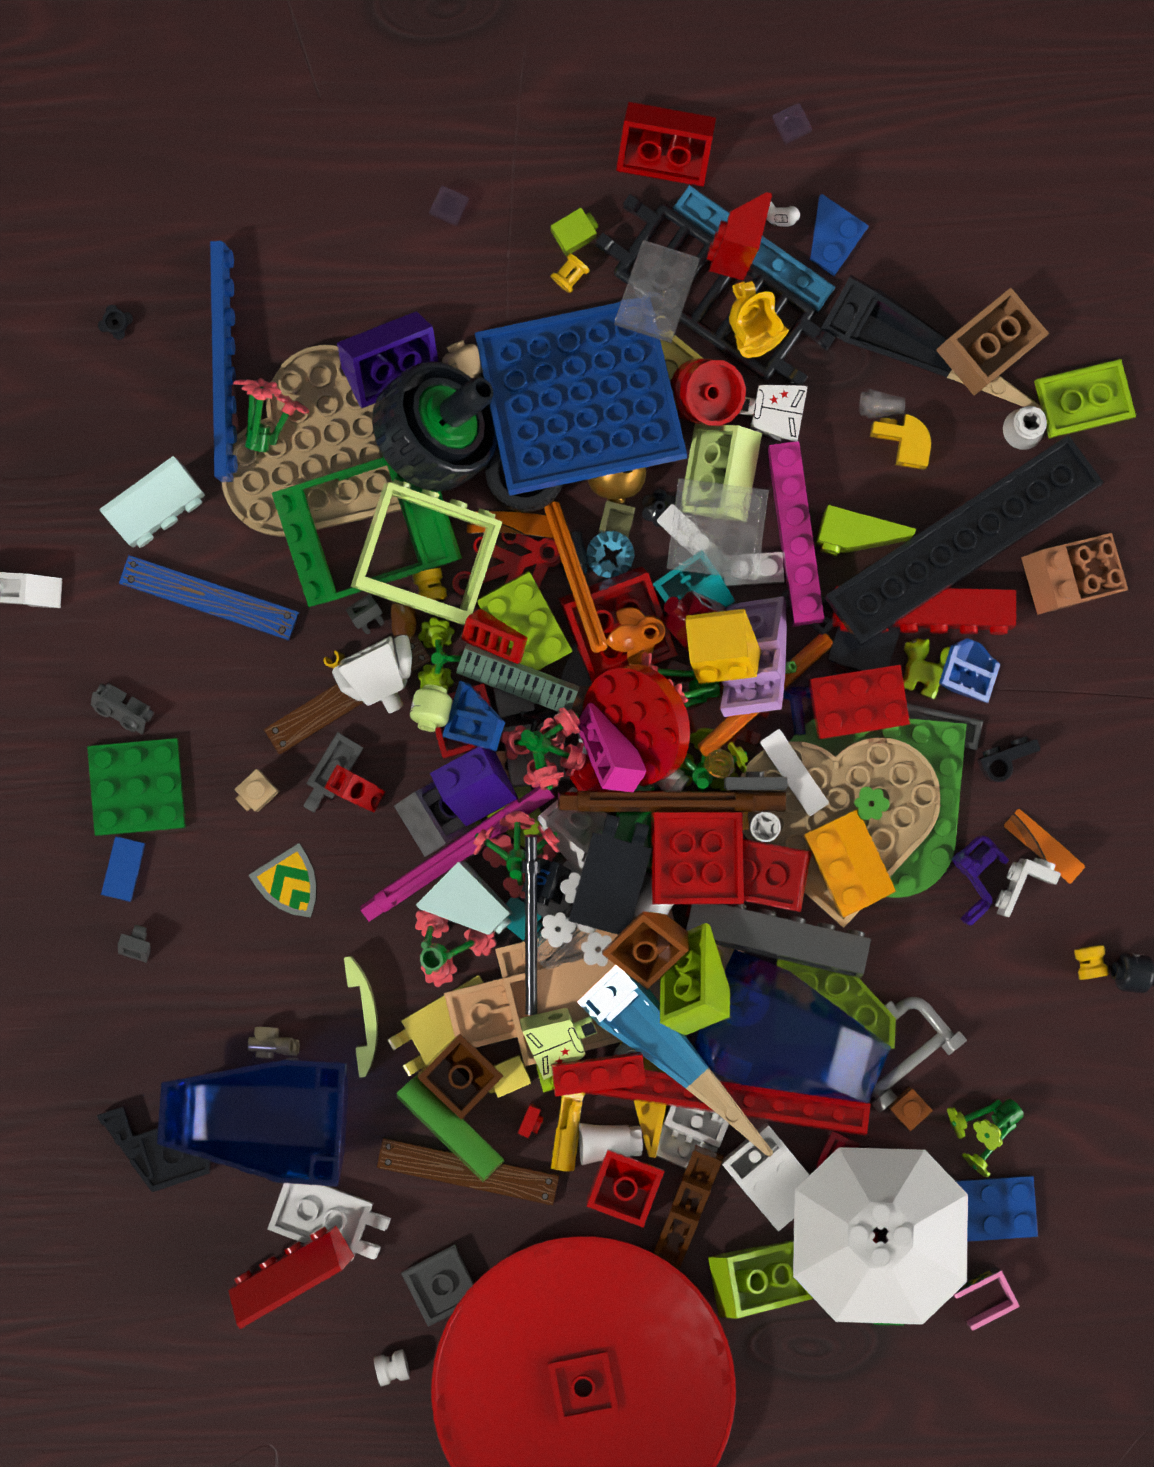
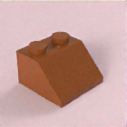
M643 911L602 950V955L648 990L689 951L688 931L666 914Z

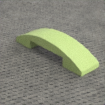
M352 956L344 957L347 986H360L367 1045L356 1047L359 1078L367 1076L375 1057L378 1040V1015L374 995L365 973Z

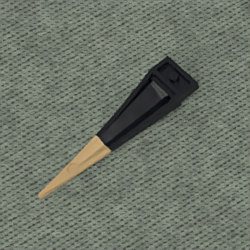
M850 275L821 329L846 343L963 383L936 351L948 338L879 288L876 289ZM1000 376L981 390L1022 407L1034 406L1041 409L1038 403Z

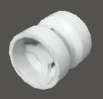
M761 812L751 819L749 830L756 840L770 842L779 835L781 824L774 814Z
M403 1349L394 1351L391 1357H386L383 1354L374 1357L375 1370L380 1386L388 1385L396 1378L400 1381L410 1379L409 1366Z

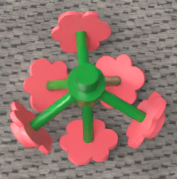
M521 811L511 812L505 818L500 819V825L514 830V844L511 843L510 837L506 834L498 836L497 839L490 838L495 830L491 826L488 831L482 829L480 833L475 835L476 839L473 844L477 847L473 854L477 855L484 845L488 846L482 852L483 858L486 861H490V865L494 868L499 867L501 864L510 871V877L503 881L504 889L509 891L512 898L520 896L525 899V892L522 891L525 882V873L522 872V859L525 858V851L520 849L521 830L530 829L531 825L535 824V819L530 818L529 815ZM539 825L537 828L541 832L542 837L537 835V857L553 861L552 858L556 857L557 853L560 852L556 845L560 842L557 837L558 833L556 831L553 832L550 827L545 830Z

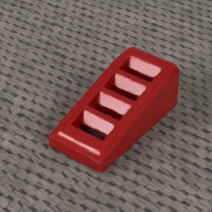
M480 608L466 618L461 639L472 646L519 664L522 662L528 638ZM510 641L514 642L512 649L509 648Z

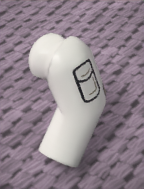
M770 202L766 220L771 225L789 227L799 220L800 212L795 206L776 208Z

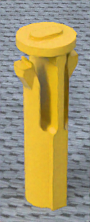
M585 1093L561 1096L551 1169L560 1171H574L579 1122L582 1100Z

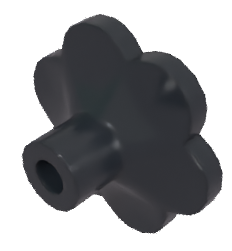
M657 489L652 495H647L643 498L642 505L644 509L642 516L646 521H652L656 527H662L657 522V519L671 504L676 506L677 500L674 496L667 495L664 490ZM662 505L663 508L658 509L657 506Z

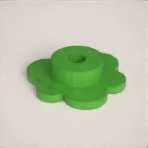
M863 787L860 790L859 798L855 799L854 805L856 808H859L858 815L861 819L868 820L872 817L875 820H879L882 817V812L888 810L890 803L887 798L883 797L884 793L881 789L877 788L873 791L870 787ZM869 801L874 802V805L872 807L869 806Z

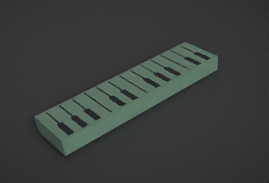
M466 644L456 671L460 675L558 712L563 707L567 711L572 709L580 688L578 685L520 663L516 664L470 644Z

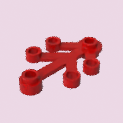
M501 533L504 543L508 545L516 543L532 553L519 556L495 545L491 557L505 563L487 569L482 584L508 575L505 582L507 583L522 575L525 568L537 564L532 576L538 587H540L548 568L555 567L561 562L554 538H544L536 541L523 534H516V538L513 541H508L504 537L505 533ZM483 536L478 537L473 543L476 553H478L477 543L482 541ZM552 548L555 552L552 558H545L543 556L544 549ZM459 572L453 578V588L461 596H464L465 590L459 587V582L462 579L469 580L470 572Z

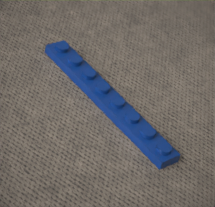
M210 241L214 477L221 482H234L233 473H237L238 470L237 457L233 455V443L237 442V430L232 423V414H236L237 410L235 396H232V385H234L233 382L236 380L235 368L231 367V355H235L236 350L235 340L231 337V326L235 324V314L233 308H230V297L234 296V282L230 279V268L234 266V256L232 250H229L223 241Z

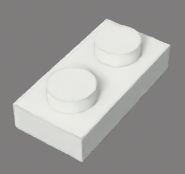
M782 552L722 556L724 583L726 586L784 583Z

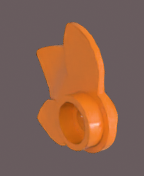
M628 607L616 611V615L621 625L610 633L606 639L607 645L616 651L627 652L629 664L642 663V654L644 652L653 654L654 645L664 638L665 625L658 617L645 616L637 608ZM653 628L656 632L653 635H647L645 630Z

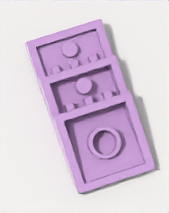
M783 596L731 604L727 607L728 611L745 609L761 649L757 677L722 681L724 689L720 710L724 717L782 709L786 668V600Z

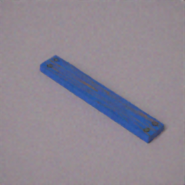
M128 555L119 581L121 585L289 641L299 615L297 611Z

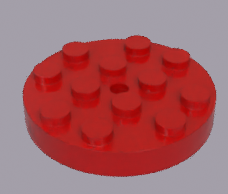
M640 664L619 666L604 672L594 680L585 696L583 711L588 703L594 704L638 750L647 771L638 785H651L676 772L687 755L690 742V724L683 700L671 682L658 671Z

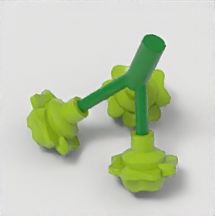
M433 617L429 622H424L421 625L422 631L418 635V639L423 641L425 648L433 647L437 652L431 656V661L435 665L426 664L423 667V671L418 673L421 689L424 685H436L445 688L448 693V687H452L454 684L451 678V670L449 668L443 669V664L447 662H460L462 655H447L443 652V645L449 646L451 644V637L455 632L453 627H449L448 620H438Z

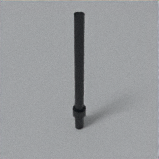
M529 834L525 835V858L522 859V872L525 873V1014L535 1015L537 1014V873H540V859L537 858V835Z

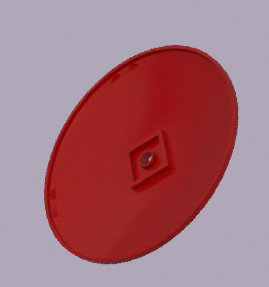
M573 1236L548 1240L517 1251L489 1269L469 1288L455 1307L440 1338L434 1359L431 1401L439 1442L451 1467H716L728 1442L733 1423L736 1402V1379L730 1347L719 1319L699 1289L682 1272L654 1253L630 1243L595 1236ZM580 1379H586L592 1384V1390L587 1396H580L574 1390L575 1383Z

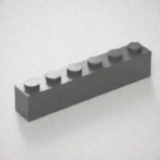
M691 904L686 931L708 923L716 945L861 978L864 974L871 942L870 938L864 937V932L848 929L847 933L836 931L834 925L820 922L817 926L805 924L806 919L797 916H788V919L776 917V912L766 909H759L758 912L746 910L747 906L744 904H729V906L723 904Z

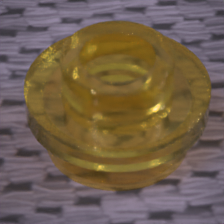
M717 749L707 755L704 766L714 777L725 778L729 777L734 771V759L729 752Z

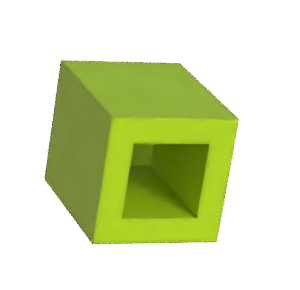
M579 208L551 225V233L565 256H568L570 253L597 239V232L595 230L599 227L590 212L585 214L583 209Z

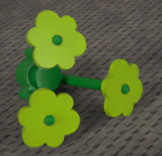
M1010 1098L1003 1103L997 1099L991 1105L965 1116L961 1112H957L955 1108H947L950 1124L959 1139L966 1136L964 1131L967 1128L966 1122L992 1111L994 1112L992 1120L995 1125L986 1119L976 1121L973 1124L977 1132V1139L980 1142H984L987 1147L980 1156L977 1154H973V1156L966 1153L962 1154V1157L968 1164L984 1177L990 1176V1173L986 1170L988 1164L985 1160L997 1147L1002 1146V1140L1017 1127L1016 1123L1024 1117L1020 1106Z

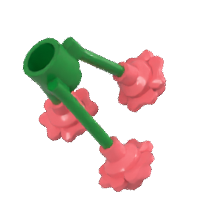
M426 911L416 912L417 922L415 928L422 930V936L425 937L421 943L423 948L420 955L421 970L425 974V981L427 983L434 982L436 987H441L444 983L453 981L454 977L452 974H455L458 970L453 964V956L467 949H471L476 956H481L482 954L488 956L491 954V949L497 945V941L494 939L495 931L487 935L471 928L464 932V937L467 941L451 950H447L439 943L432 944V936L440 938L442 932L449 931L448 920Z

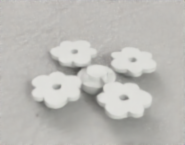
M572 872L569 875V879L562 881L560 885L561 891L566 894L565 901L567 903H573L575 897V888L578 886L580 875L576 872ZM558 912L555 916L546 915L543 918L544 928L541 931V935L543 938L548 939L552 947H560L563 942L569 943L572 940L571 933L577 926L580 931L590 933L587 938L588 942H584L581 945L582 951L585 952V963L588 965L597 963L599 966L607 964L608 958L602 955V950L612 942L610 936H601L600 933L594 932L597 930L595 928L568 921L569 918L566 919L565 914L562 912ZM557 926L561 928L559 932L555 931ZM601 947V951L597 952L595 948Z

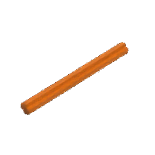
M554 501L544 507L591 649L593 652L598 653L607 649V641L560 503Z
M826 633L823 635L819 634L790 660L796 663L797 670L795 673L785 674L784 690L832 647L833 641ZM758 713L728 716L698 744L699 751L705 757H711Z

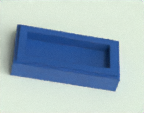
M115 836L101 895L129 902L132 901L146 843Z

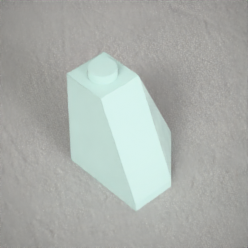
M466 861L457 862L416 904L423 911L487 935L492 934L494 931L500 934L512 922L508 917L513 912Z

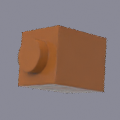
M910 1086L887 1106L910 1131L933 1112Z

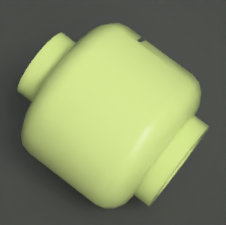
M424 685L422 689L417 690L414 694L410 717L418 723L419 729L434 732L436 728L443 727L448 723L452 698L443 687Z

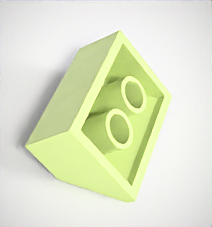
M695 424L680 511L722 520L747 521L762 433L739 425L708 426Z

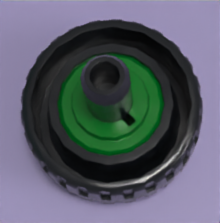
M432 361L413 365L398 375L378 395L372 415L375 440L387 463L406 481L417 487L432 491L454 489L478 474L489 464L498 446L490 408L494 392L491 384L483 378L472 379L466 373L451 365Z

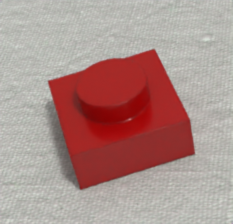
M530 1103L518 1134L529 1138L531 1132L537 1134L544 1117L539 1115L540 1107Z

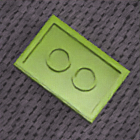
M1122 359L1034 381L1041 410L1046 416V429L1049 438L1136 417Z

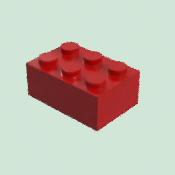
M901 665L808 679L818 739L910 725Z

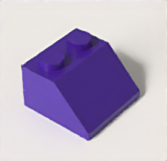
M477 747L430 773L443 801L465 826H469L519 799L496 751Z

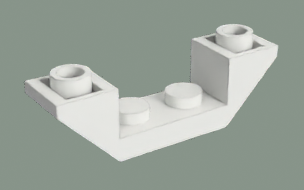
M0 572V603L23 604L30 607L61 608L62 578Z

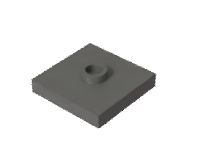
M746 772V777L724 778L725 790H786L787 777H764V772Z
M455 1244L401 1272L428 1327L450 1316L462 1297L475 1283Z

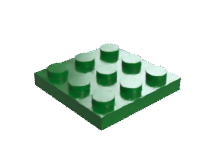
M178 738L87 746L95 836L186 828Z

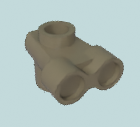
M255 1027L254 1037H249L248 1051L256 1052L255 1057L263 1059H274V1053L297 1056L300 1044L298 1039H293L292 1037H278V1028Z

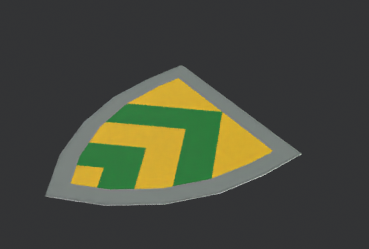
M298 843L249 874V877L264 898L277 908L293 915L311 918L316 901V880L313 867L303 848Z

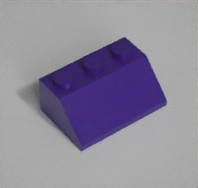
M417 311L337 342L341 368L361 408L375 404L382 390L411 366L422 362H439L433 326Z

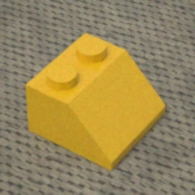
M745 609L686 616L690 664L699 684L757 677L761 649Z

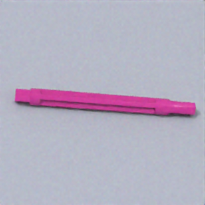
M539 786L520 799L508 804L375 894L372 899L360 906V911L368 922L383 912L386 913L451 869L457 862L463 861L472 855L477 847L473 844L476 839L475 835L480 833L482 829L488 831L493 826L495 830L490 838H497L509 830L507 826L500 825V819L505 818L506 815L514 811H521L528 815L554 798V792L552 789L541 790Z

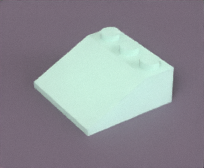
M172 456L99 510L132 548L138 545L141 548L154 538L152 534L162 527L163 530H166L178 521L176 516L185 510L189 513L202 504L200 499L205 494L186 468Z

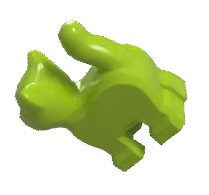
M917 638L911 642H906L904 652L907 654L908 662L903 678L904 689L913 691L916 683L921 682L925 688L922 689L920 694L935 700L950 647L942 650L939 663L925 661L930 648L929 639Z

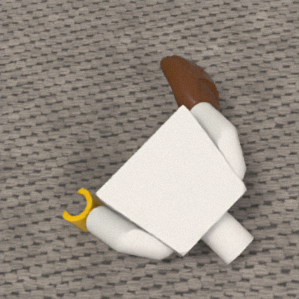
M394 603L391 606L393 637L389 636L347 658L343 653L334 650L336 655L334 663L329 657H325L323 660L326 666L333 668L332 674L341 692L357 701H363L367 706L381 700L388 713H393L404 706L397 692L405 688L407 679L411 675L412 651L410 640L415 635L417 629L416 609L400 603Z

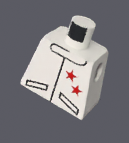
M759 385L756 399L745 397V402L739 414L752 416L751 430L784 443L798 441L808 386Z

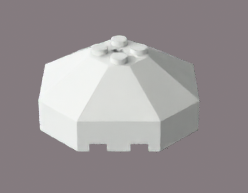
M839 1147L795 1189L793 1277L835 1322L924 1324L967 1282L968 1194L926 1150ZM876 1227L880 1230L884 1227L888 1229L889 1232L886 1237L889 1240L887 1243L884 1244L879 1241L876 1244L872 1240L875 1237L873 1230Z

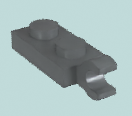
M337 732L306 783L314 789L306 800L304 807L315 813L325 795L333 799L335 794L324 787L336 765L338 764L350 771L364 748Z

